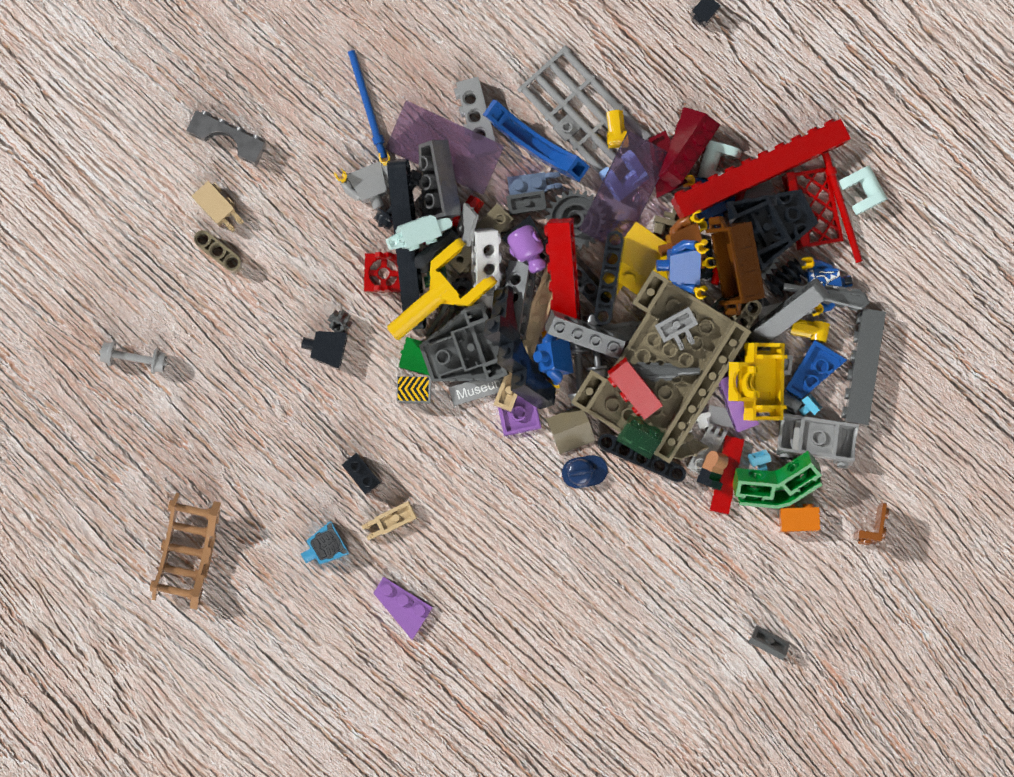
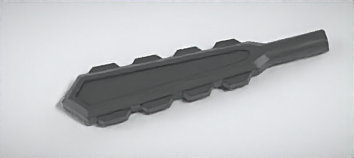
M784 283L783 290L796 293L804 286ZM831 285L824 286L830 293L822 302L824 304L834 303L836 307L843 308L847 306L849 310L858 311L870 303L866 293L862 292L861 289L849 291L846 287L834 289Z
M637 362L632 364L644 381L650 379L651 382H656L662 378L665 381H671L678 376L700 375V368H678L671 363L659 365V363L651 362L650 365H646L645 362Z

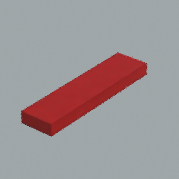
M725 436L722 453L727 455L728 465L723 470L720 482L723 483L721 490L714 489L709 511L729 515L734 492L733 480L735 470L739 468L745 439Z

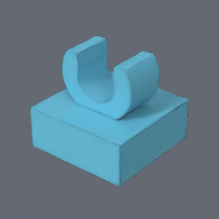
M810 393L802 400L805 405L799 411L803 416L809 411L815 415L823 407Z
M766 449L748 455L749 462L753 467L757 466L758 470L768 471L766 463L771 462V457Z

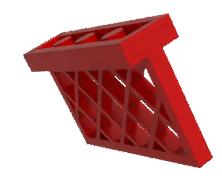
M826 167L795 173L789 172L782 176L785 192L801 189L803 194L805 193L813 199L809 204L810 207L815 201L824 206L819 214L814 210L812 211L817 217V221L820 219L828 225L823 233L815 227L795 242L797 250L844 241L829 176H826L824 170ZM824 172L825 181L821 185L814 180V177L817 173ZM803 176L809 180L805 188L798 184L797 177ZM811 182L820 188L816 195L807 191ZM822 190L829 196L827 203L817 198ZM825 209L832 212L833 218L830 222L822 217ZM830 227L836 231L837 238L831 239L825 235ZM813 230L820 235V238L817 242L811 243L809 234Z

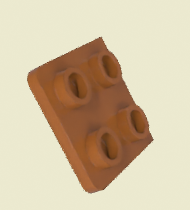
M881 503L877 506L874 532L856 531L854 532L853 540H857L860 545L869 546V544L881 542L882 538L885 539L887 527H884V521L889 516V508H886L887 503Z

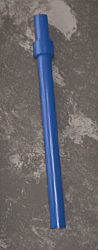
M351 50L348 52L373 134L372 141L374 146L377 147L378 154L380 153L381 158L385 159L387 158L383 144L385 141L377 125L356 52Z

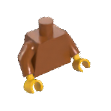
M697 210L693 215L678 219L670 228L669 234L666 235L667 244L658 246L661 257L667 256V250L672 249L674 245L682 240H694L699 243L702 241L698 223L702 222L705 217L698 219L696 214L702 212L701 210ZM706 253L701 254V269L705 267L709 269L715 268L716 266L709 265V260L716 258H707Z

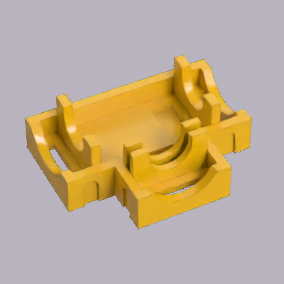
M745 343L744 362H729L728 401H744L743 420H783L784 409H787V405H784V359H788V355H784L785 343ZM757 347H770V351H757ZM756 412H769V416H756Z

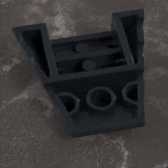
M801 189L726 203L729 224L752 222L761 271L819 223Z

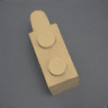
M207 181L191 197L218 226L224 224L233 233L235 231L234 226L227 219L232 215L238 223L242 224L244 221L233 208L234 202L228 196L224 198L220 194L222 190L215 182L211 184Z

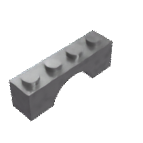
M195 111L186 130L189 135L204 142L213 136H228L237 144L239 159L257 166L266 148L263 138L254 134L249 136L246 134V130L238 126L233 128L229 126V122L221 118L216 120L207 111Z

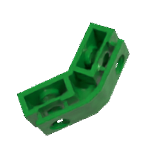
M806 451L775 471L736 468L733 488L735 497H738L739 505L779 509L791 506L823 485L821 480L822 473L819 462L809 451Z

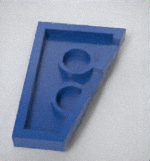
M814 340L785 390L802 399L845 363L847 359Z

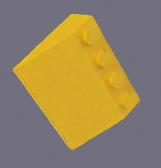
M636 221L624 237L625 244L619 283L637 295L652 270L666 279L668 277L667 271H656V260H667V256H660L658 246L667 244V242ZM612 254L608 263L615 264L618 260L617 255ZM608 273L610 277L615 279L614 274Z

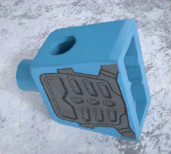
M330 521L307 540L310 549L301 553V556L306 564L316 558L318 563L322 565L347 556L350 553Z

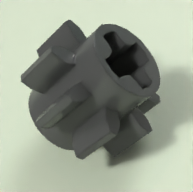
M334 310L327 320L331 322L329 328L334 332L346 333L353 324V322L349 321L351 315L344 310Z

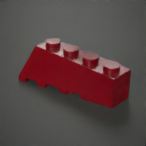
M683 107L681 110L680 119L676 124L674 136L670 141L668 153L665 156L658 176L672 188L683 182L720 127L718 122L704 112Z

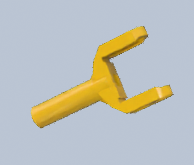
M461 238L456 239L431 261L430 289L387 325L388 331L396 340L402 339L441 304L471 306L498 282L492 275L489 278L483 279L466 295L460 298L461 295L439 270L461 252L465 245Z

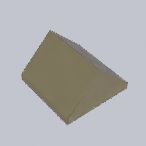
M578 407L546 419L559 454L595 441L586 413Z

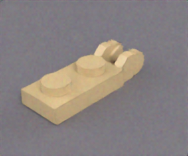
M407 501L374 517L375 519L363 524L361 527L364 530L377 523L380 530L370 533L367 536L369 541L417 519V516L410 502Z

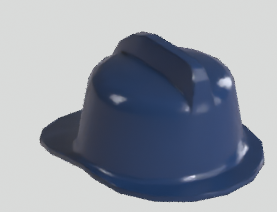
M596 455L577 457L568 460L564 464L562 478L572 488L595 486L605 480L608 467L606 462Z

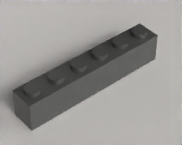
M863 308L860 313H857L856 324H859L858 331H855L853 335V343L856 344L855 350H852L850 355V361L853 364L852 369H849L847 374V380H850L849 388H846L844 393V399H847L846 407L843 406L841 418H844L846 423L859 424V426L865 427L869 425L886 316L884 311Z

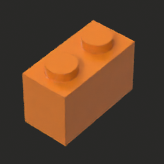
M792 504L791 506L779 509L780 532L820 531L819 507H814V504H802L803 508H795V504Z

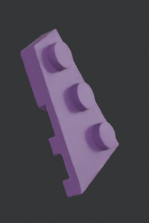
M385 577L382 578L374 591V595L411 640H413L433 607Z

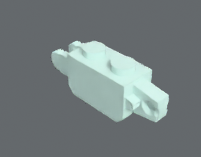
M432 215L424 216L399 225L396 229V234L385 240L389 250L408 248L409 251L420 248L419 244L426 242V245L436 242L437 237L442 236L441 232L451 228L453 223L450 218L437 220Z

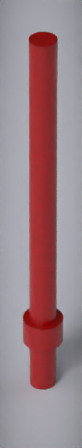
M827 152L822 154L826 167L824 170L826 176H829L855 263H859L863 259L836 176V166H833L830 154Z

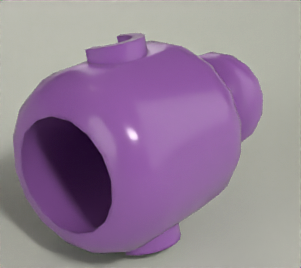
M526 225L508 235L507 241L510 246L509 252L519 262L527 261L529 271L534 274L546 268V262L539 256L543 252L544 246L535 228L531 225Z

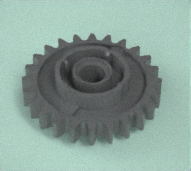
M577 189L576 194L569 190V195L562 192V198L556 196L557 202H550L553 208H547V212L550 215L545 216V219L578 216L581 222L577 225L574 224L575 246H578V249L581 251L582 245H585L588 249L589 242L595 244L594 238H601L598 232H604V228L601 225L606 224V221L602 220L606 214L600 212L604 207L597 206L599 200L593 201V194L587 197V191L581 195L579 189Z

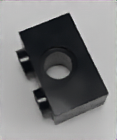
M357 453L342 464L366 496L381 485L380 481Z

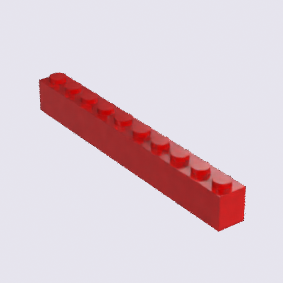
M834 119L825 122L822 128L818 129L816 126L808 130L807 135L801 136L799 134L791 138L790 143L785 144L782 142L776 145L773 151L768 152V150L759 153L756 159L748 158L742 161V165L735 168L733 165L725 169V173L722 175L716 173L708 177V181L705 183L699 181L691 185L692 189L688 191L682 189L676 192L671 203L679 219L693 215L697 210L704 211L846 144L851 137L842 120L834 121Z

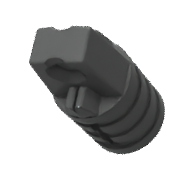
M784 390V405H787V409L784 410L795 415L803 402Z

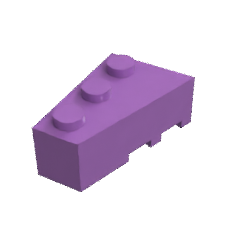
M728 369L719 383V392L724 398L725 407L734 429L737 432H741L759 425V422L743 420L744 401H728Z

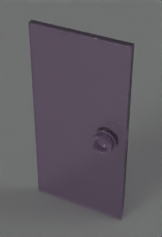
M406 100L385 149L419 165V144L431 140H448L456 182L484 195L505 145Z
M627 131L579 231L606 244L607 235L612 231H618L625 237L635 222H638L660 178L658 176L668 152L633 132ZM612 236L611 244L618 245L621 241L620 236Z

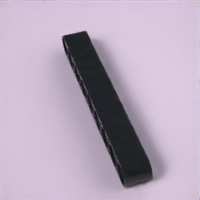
M408 159L391 160L387 163L394 234H396V229L399 225L416 220L411 169ZM408 248L396 249L402 313L424 295L422 273L420 268L415 267V256L419 253V248L409 251ZM426 318L412 330L425 329L427 325Z

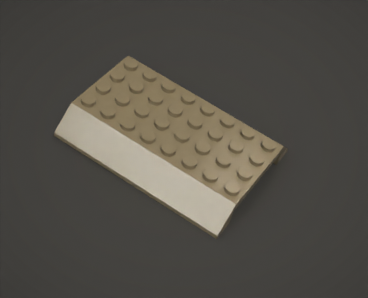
M652 270L632 303L646 312V315L615 365L626 357L632 364L645 362L646 365H650L651 362L659 363V365L671 363L678 368H700V375L678 376L671 381H665L662 378L659 381L651 382L650 379H647L645 382L661 400L663 406L645 420L642 416H636L631 409L633 405L630 401L627 403L619 394L622 392L619 387L616 386L614 388L608 381L609 375L607 378H604L593 370L589 372L571 403L670 464L729 369V362L734 361L751 331L675 286L668 279ZM689 307L698 323L689 329L695 343L691 345L683 332L678 336L683 342L685 349L680 350L674 338L664 343L654 325Z

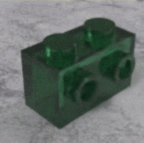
M630 414L619 431L616 440L650 459L660 445L664 433L657 427L648 425L640 417H634Z

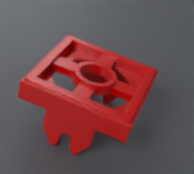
M391 252L365 253L364 292L400 293L398 271H392L387 267L388 259L396 265L398 270L396 254ZM381 259V266L377 270H370L372 264ZM382 268H386L389 271V276L386 279L378 276V272ZM370 276H377L381 280L380 285H375ZM390 277H397L394 284L386 285V281Z

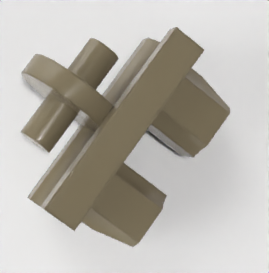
M674 208L672 213L664 211L663 216L670 219L655 215L653 224H655V235L664 236L665 229L671 228L676 221L674 219H679Z

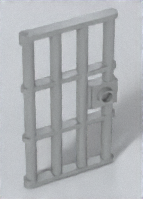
M565 45L554 57L523 83L517 91L519 93L522 92L544 115V119L554 126L553 130L565 143L568 141L573 146L572 149L574 151L577 150L598 174L604 168L582 146L589 138L614 162L609 167L613 171L623 161L612 149H608V145L596 133L603 125L608 129L607 117L582 92L587 85L591 84L614 110H623L624 120L641 137L635 145L628 140V147H625L627 150L634 152L652 135L633 119L623 108L624 105L622 103L619 104L596 80V76L592 75L570 52L571 49ZM562 55L586 79L579 87L555 63ZM547 68H550L573 92L565 100L541 75ZM534 80L559 104L552 112L528 89L527 86ZM575 96L600 121L593 129L568 104ZM563 109L567 115L559 121L554 115ZM582 129L587 135L578 141L574 135Z

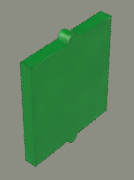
M406 337L404 348L400 351L402 355L398 368L430 376L419 347L424 341Z

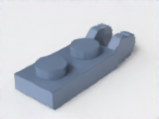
M543 172L507 177L509 195L543 190L545 193L550 190L561 189L562 184L560 183L546 185V179H555L561 175L559 172H549L546 174Z

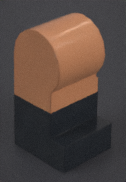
M710 451L704 460L696 482L721 490L723 483L720 482L723 470L728 465L727 455L717 451Z

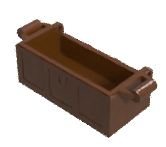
M723 216L710 217L709 229H706V233H713L711 238L722 297L734 296L719 301V305L724 306L727 316L740 315L742 303L765 298L752 222L726 224ZM736 304V308H729V305Z

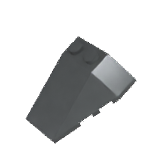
M484 302L465 308L419 345L431 381H492L509 375L508 370L497 364L499 347L484 337L485 321L491 318V313Z

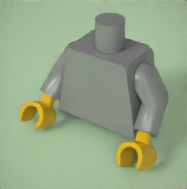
M388 151L387 158H381L379 153V162L352 173L346 174L340 168L343 174L338 177L334 172L335 178L340 181V185L348 196L355 201H361L363 204L370 201L374 210L384 207L381 197L386 195L389 189L387 163L390 161V154Z

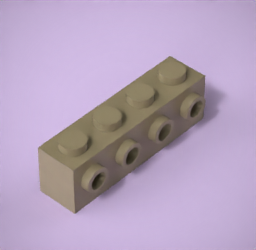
M497 203L476 224L475 229L494 228L498 230L500 235L503 232L507 234L513 228L512 223L514 219ZM464 245L461 252L448 262L460 276L471 271V245ZM489 245L484 247V253H487L486 250L490 247Z

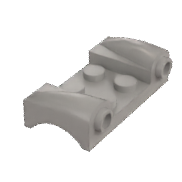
M784 413L783 420H780L776 454L780 456V459L791 460V457L802 455L809 451L815 458L833 460V463L837 464L838 468L847 469L855 462V446L859 424Z

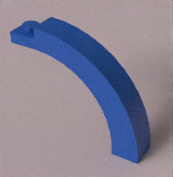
M493 99L483 113V116L492 123L491 125L503 135L559 173L580 182L590 168L579 156L558 147L529 128L497 100Z

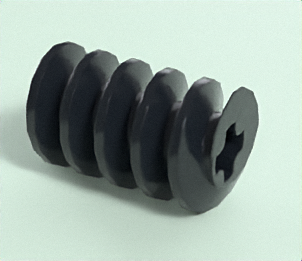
M793 258L794 262L791 260L787 262L788 267L783 265L781 267L782 271L777 270L776 276L771 275V281H764L766 287L775 297H777V294L781 297L784 296L782 291L784 283L795 285L794 280L801 282L800 275L805 278L807 277L805 269H802V265L795 258Z

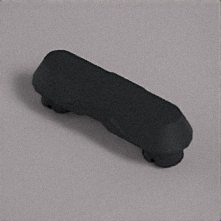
M451 229L446 230L442 236L437 238L436 242L429 244L415 256V267L420 268L422 273H427L428 269L430 270V262L442 249H446L458 239L459 234Z

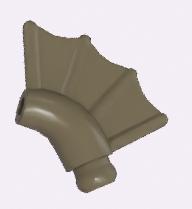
M688 433L673 458L683 460L689 456L697 457L699 452L709 449V446L695 439L692 433Z

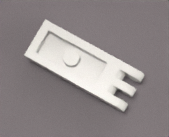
M712 422L700 441L708 445L709 449L699 452L697 457L693 456L687 466L688 469L697 474L700 473L707 454L710 451H718L728 432L724 429L721 436L718 435L721 429L719 426L712 432L711 430L714 427Z

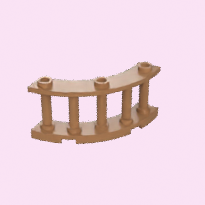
M176 493L174 499H170L168 504L170 519L166 540L163 539L161 544L163 554L156 579L151 581L150 591L152 592V600L155 601L159 591L187 597V600H190V608L197 610L204 589L202 588L203 582L207 578L217 534L215 533V528L219 522L221 502L214 501L211 508L202 509L180 504V493ZM177 511L206 517L208 526L202 528L176 522ZM174 529L202 535L205 538L204 548L196 549L173 544ZM174 551L198 557V559H201L199 569L193 571L166 565L169 552ZM164 572L193 578V581H195L193 589L187 590L161 584Z

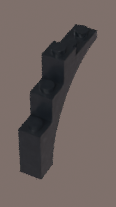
M507 285L494 290L491 318L485 321L484 337L499 347L497 364L512 373V392L538 409L555 405L556 388L537 370L523 345L514 313V288Z

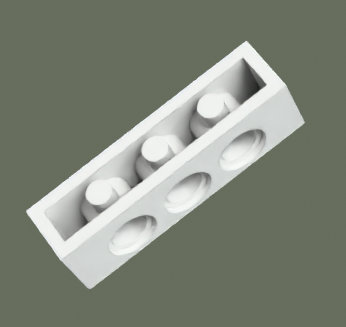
M494 228L475 229L471 241L472 289L483 279L489 278L492 275L498 281L488 292L472 304L476 305L484 302L487 308L492 307L494 290L500 288V282L502 281V274L499 270V263H501V253L499 252L501 236L498 230ZM486 245H489V251L487 253H484V247ZM490 264V269L484 272V267Z

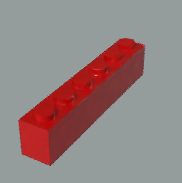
M550 219L544 228L545 236H548L546 254L549 255L550 259L547 265L548 274H551L549 291L552 292L553 297L550 302L551 310L581 320L574 219Z

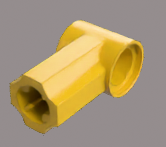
M623 110L606 112L608 149L628 147V135L624 126Z
M799 319L791 326L790 334L810 338L811 341L816 340L819 343H827L830 324L823 321L812 322Z

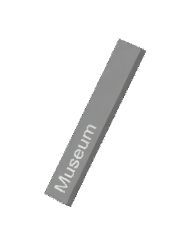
M533 362V364L539 371L538 362ZM540 372L545 379L549 378L546 373ZM504 377L492 381H469L449 387L454 406L497 394Z

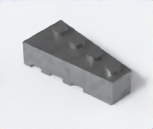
M431 140L419 144V170L422 171V177L419 180V188H422V199L419 200V207L422 208V217L432 215L438 220L462 215L448 140Z

